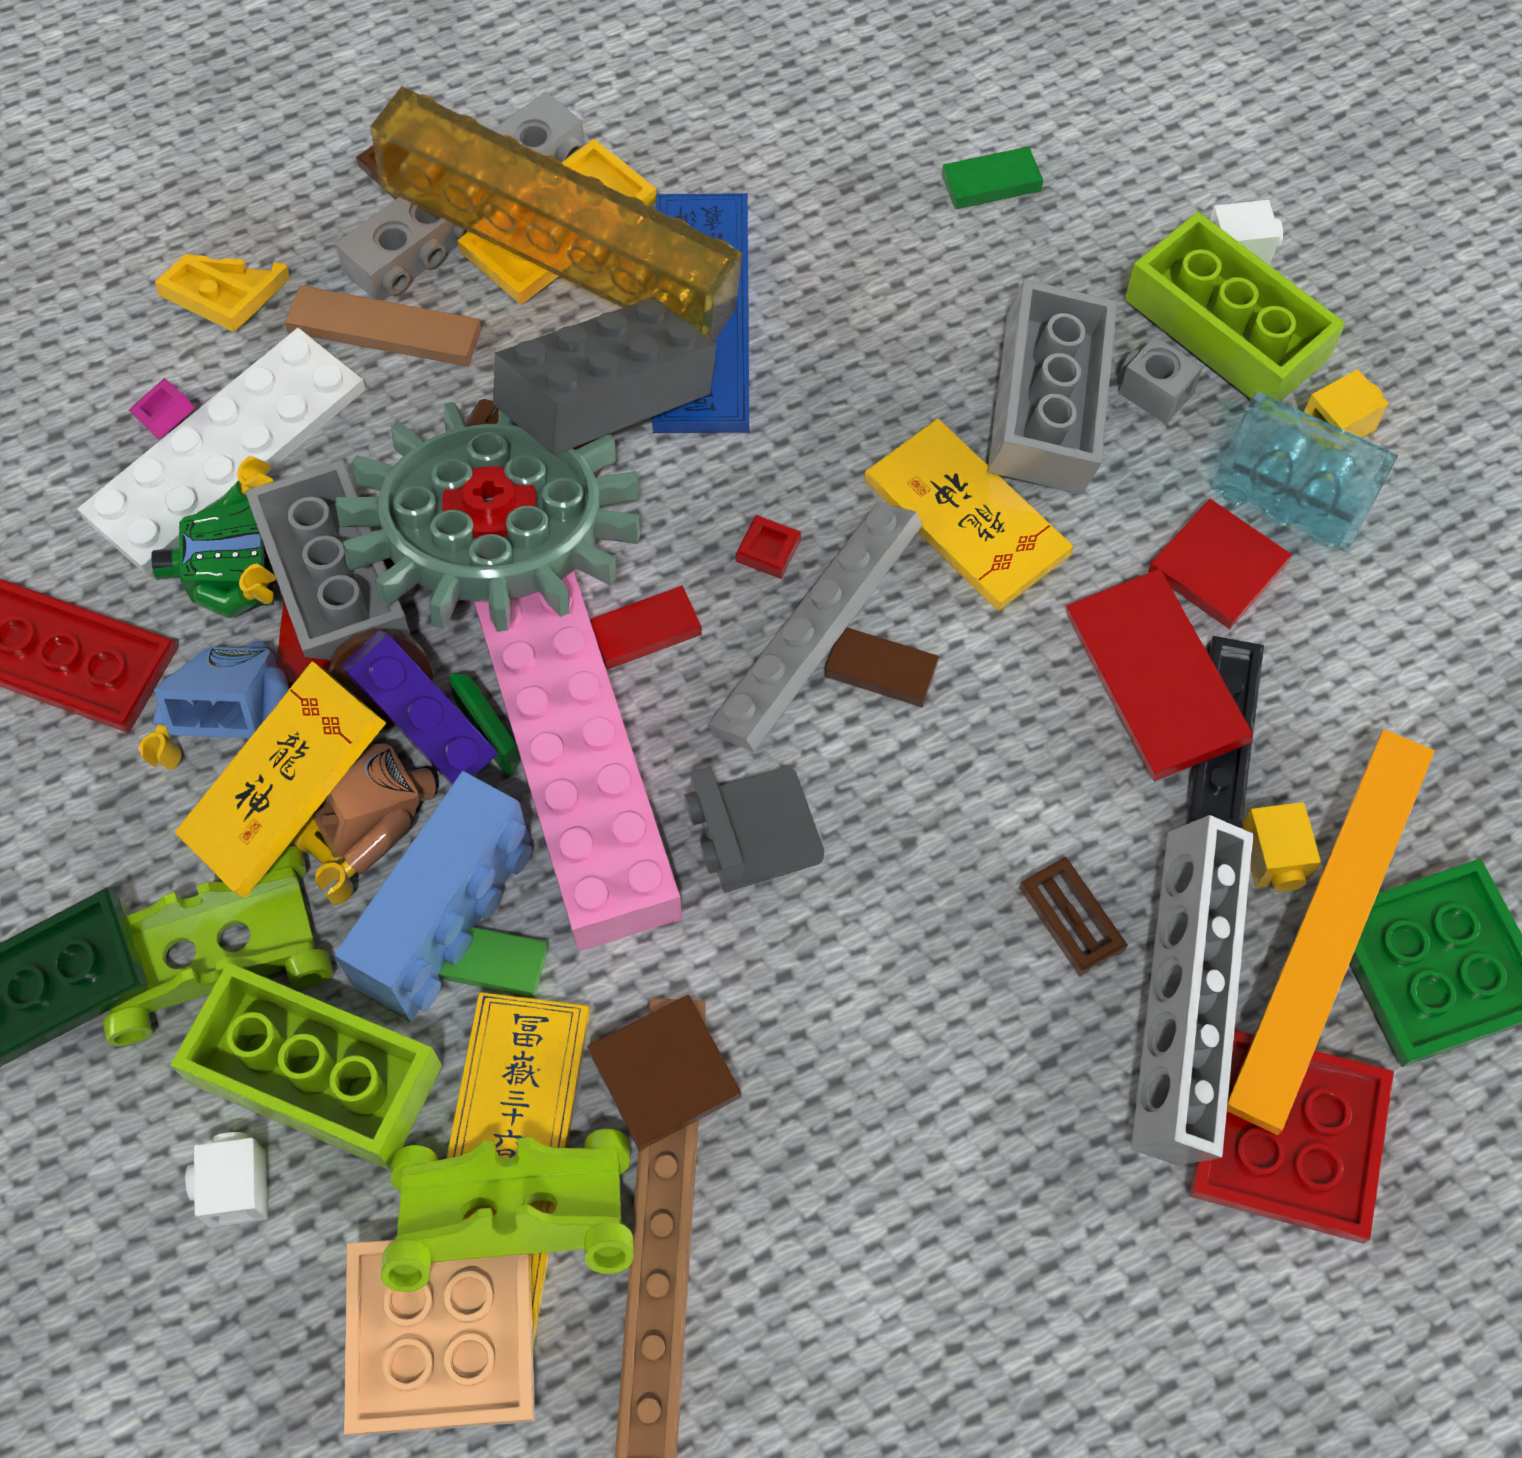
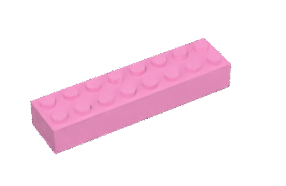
M573 570L562 579L568 589L570 613L562 617L547 604L541 593L537 592L510 600L511 618L508 631L497 632L490 617L489 602L474 601V605L578 951L682 920L683 916L681 899Z

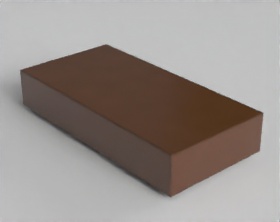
M846 627L834 644L825 668V677L923 708L938 666L939 656Z

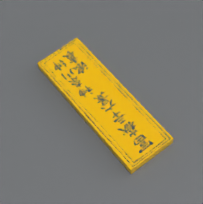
M479 992L447 1158L466 1154L482 1141L494 1140L496 1153L499 1156L511 1158L518 1154V1138L530 1137L542 1145L554 1148H568L591 1014L589 1006ZM545 1200L529 1204L535 1209L548 1214H552L557 1207L554 1203ZM477 1206L465 1214L464 1220L469 1218L478 1209L491 1208L493 1217L497 1211L490 1206ZM550 1252L531 1254L533 1349Z

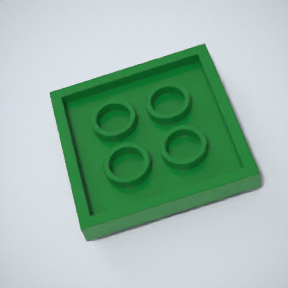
M1481 858L1377 894L1350 963L1401 1067L1522 1025V933Z

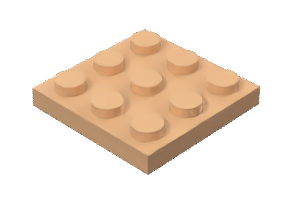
M394 1240L347 1243L345 1435L361 1436L535 1422L531 1254L431 1263L430 1279L424 1287L412 1292H398L385 1286L380 1278L383 1251Z

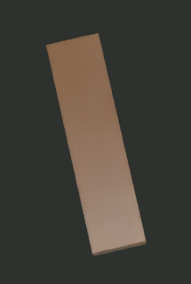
M299 285L284 322L288 333H292L296 328H299L309 337L469 367L482 330L480 319L302 285Z

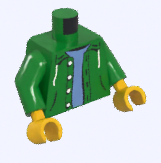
M253 456L245 458L238 467V481L222 497L196 514L185 516L179 522V547L152 550V569L157 580L180 577V581L193 603H197L200 607L226 618H234L254 605H274L273 581H276V576L273 574L272 565L245 494L246 490L274 482L273 478L264 474L270 469V464Z

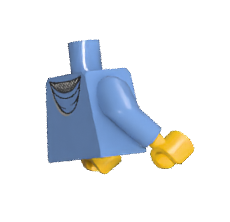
M260 641L252 642L246 648L210 647L204 649L176 672L169 675L154 689L158 702L152 724L157 727L155 732L147 734L139 743V752L142 758L153 767H156L159 762L168 770L174 769L179 764L182 753L180 748L170 740L171 735L250 739L289 690L288 678L285 672L278 668L273 650L267 644Z

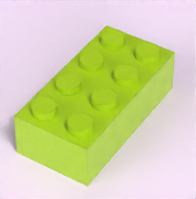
M1198 211L1134 263L1125 300L1268 413L1331 358L1346 324Z
M229 962L224 967L170 1064L186 1082L390 1171L392 1157L396 1151L403 1147L443 1067L430 1046Z

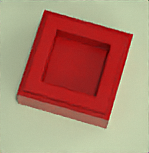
M755 515L735 554L736 562L782 579L801 541V531Z

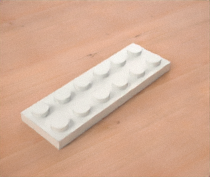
M296 328L78 507L77 510L90 526L142 572L148 575L153 571L151 561L152 550L179 547V522L185 516L196 514L222 497L238 481V467L245 458L253 456L269 463L270 469L264 473L266 475L366 390L364 381L301 329Z

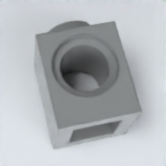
M1154 336L1142 350L1135 348L1125 359L1120 369V373L1124 375L1119 394L1167 424L1194 394L1203 366Z

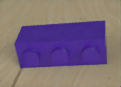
M378 630L339 666L451 785L454 784L462 771L474 777L498 754L492 745L389 634Z

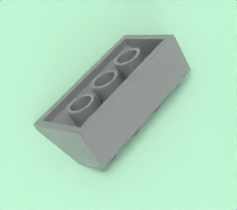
M343 459L245 491L305 657L331 661L330 659L336 648L352 635L373 628L387 629L388 632H395L400 635V632L411 636L399 600L396 599L387 607L379 603L375 579L387 571L383 560L352 571L347 566L342 542L371 533L372 531L370 527H340L336 497H358Z

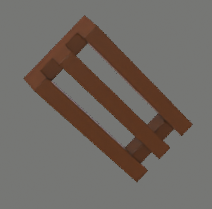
M1067 857L1060 859L1020 883L1019 889L1079 977L1088 973L1091 968L1107 962L1110 957L1117 956L1126 950L1128 944ZM1058 875L1062 877L1108 944L1100 947L1074 906L1068 901L1053 879ZM1042 885L1089 955H1084L1038 886Z

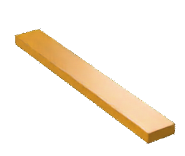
M1383 729L1379 735L1231 1089L1227 1102V1112L1276 1135H1279L1283 1130L1435 750L1386 729Z

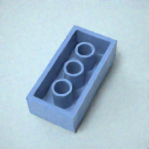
M464 771L461 772L334 953V957L356 991L409 1022H412L419 1010L426 1011L430 1008L441 989L439 972L447 961L454 965L460 962L472 942V936L467 933L470 927L475 928L481 918L488 919L495 912L502 898V890L500 889L511 873L517 875L523 870L531 856L532 846L530 845L532 842L518 800Z

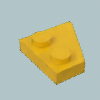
M184 254L155 281L159 296L232 332H236L283 287L290 277L288 266L283 263L273 262L271 270L246 268L244 259H211L208 256Z

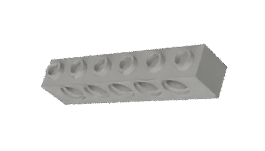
M545 91L336 242L335 247L343 272L372 299L384 301L391 295L401 293L408 286L409 282L428 268H434L439 265L445 255L458 246L457 240L583 147L585 141L582 120Z
M1211 815L1171 830L1167 835L1131 1150L1177 1166L1222 1158L1253 833Z

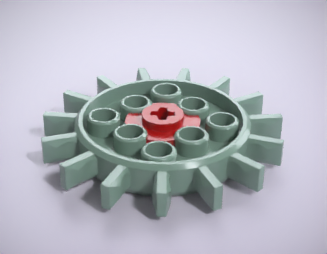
M454 402L444 404L446 432L425 442L400 422L390 426L394 449L403 456L394 466L358 455L353 459L352 466L356 484L380 491L379 497H336L340 527H381V529L343 541L346 563L350 571L391 558L395 565L375 579L379 603L385 607L389 606L418 583L433 591L429 601L433 627L443 629L453 613L458 599L489 602V613L496 631H508L511 618L510 600L540 592L547 604L562 617L570 613L568 589L562 579L575 568L608 585H611L616 580L615 557L594 547L596 539L638 544L640 537L638 514L600 509L601 506L639 500L637 472L632 471L595 477L594 472L616 461L615 439L610 434L577 450L571 448L552 455L501 410L498 412V424L466 427L464 416Z

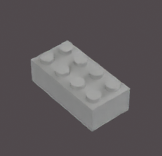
M1023 280L1007 314L987 473L1074 493H1084L1102 464L1117 301L1031 280Z

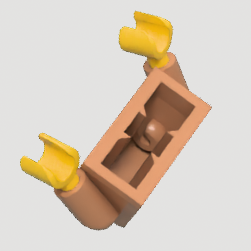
M369 744L313 814L315 823L333 857L343 856L345 859L340 865L334 862L325 863L317 869L315 874V882L320 890L328 887L331 882L339 880L336 885L330 887L326 894V897L333 905L342 904L351 897L353 892L351 876L356 872L361 875L365 873L409 832L419 801L430 800L435 796L436 784L432 772L428 768L406 771L394 749L387 744Z

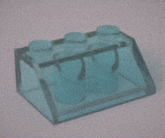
M1256 391L1220 463L1211 490L1220 493L1225 500L1232 504L1246 505L1267 515L1277 525L1291 526L1312 536L1322 546L1338 548L1348 553L1398 454Z

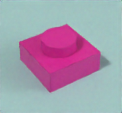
M163 378L135 403L129 411L148 431L160 440L180 425L186 416L195 409V406L167 379Z

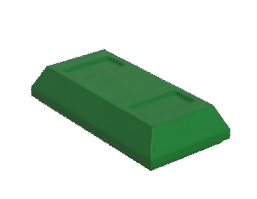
M451 674L448 681L456 704L467 720L498 752L493 759L505 776L508 775V777L511 776L520 763L515 741L470 675Z

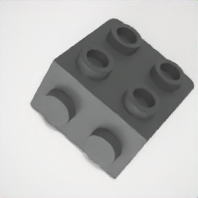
M711 766L690 772L692 792L684 794L686 808L692 825L701 824L706 838V841L700 842L704 863L709 874L718 873L724 893L816 866L823 861L824 847L799 778L793 768L782 767L721 786L717 785Z

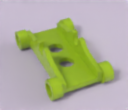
M287 846L246 898L234 893L224 882H205L197 885L199 893L197 896L183 899L173 892L162 896L153 905L130 915H127L125 904L121 903L150 989L109 1010L110 1014L102 1020L108 1045L115 1047L127 1046L149 1038L153 1033L149 1013L210 994L227 962L262 977L286 970L289 985L292 988L298 989L324 983L333 976L329 954L326 950L317 949L299 882V879L306 874V866L302 851L298 847ZM240 924L249 929L250 939L244 948L235 952H228L221 948L220 938L228 927ZM186 941L195 946L196 955L188 966L183 969H173L167 966L166 955L174 944Z
M600 1129L588 1135L584 1141V1148H554L542 1145L530 1137L518 1138V1154L511 1158H503L496 1153L494 1140L482 1141L466 1154L439 1160L436 1153L430 1148L421 1145H410L399 1149L392 1157L390 1177L393 1187L401 1192L397 1236L394 1238V1242L383 1251L380 1276L383 1284L398 1292H412L421 1289L428 1283L431 1263L580 1249L585 1250V1262L595 1272L614 1274L627 1269L633 1262L634 1247L631 1230L621 1224L620 1175L630 1166V1142L628 1137L623 1132L615 1129ZM545 1200L554 1203L557 1207L552 1214H548L535 1209L529 1204ZM477 1206H490L497 1211L493 1217L491 1208L478 1209L469 1218L464 1220L465 1214Z

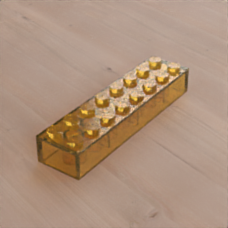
M403 86L399 88L370 126L380 187L622 308L638 303L640 300L655 297L713 342L716 341L734 313L737 304L742 252L734 249L728 242L722 239H714L690 227L689 224L679 218H671L649 207L645 202L636 197H628L606 186L602 181L593 176H585L563 165L555 157L544 156L522 145L512 136L501 135L479 124L471 116L460 115L438 104L430 96L417 94Z

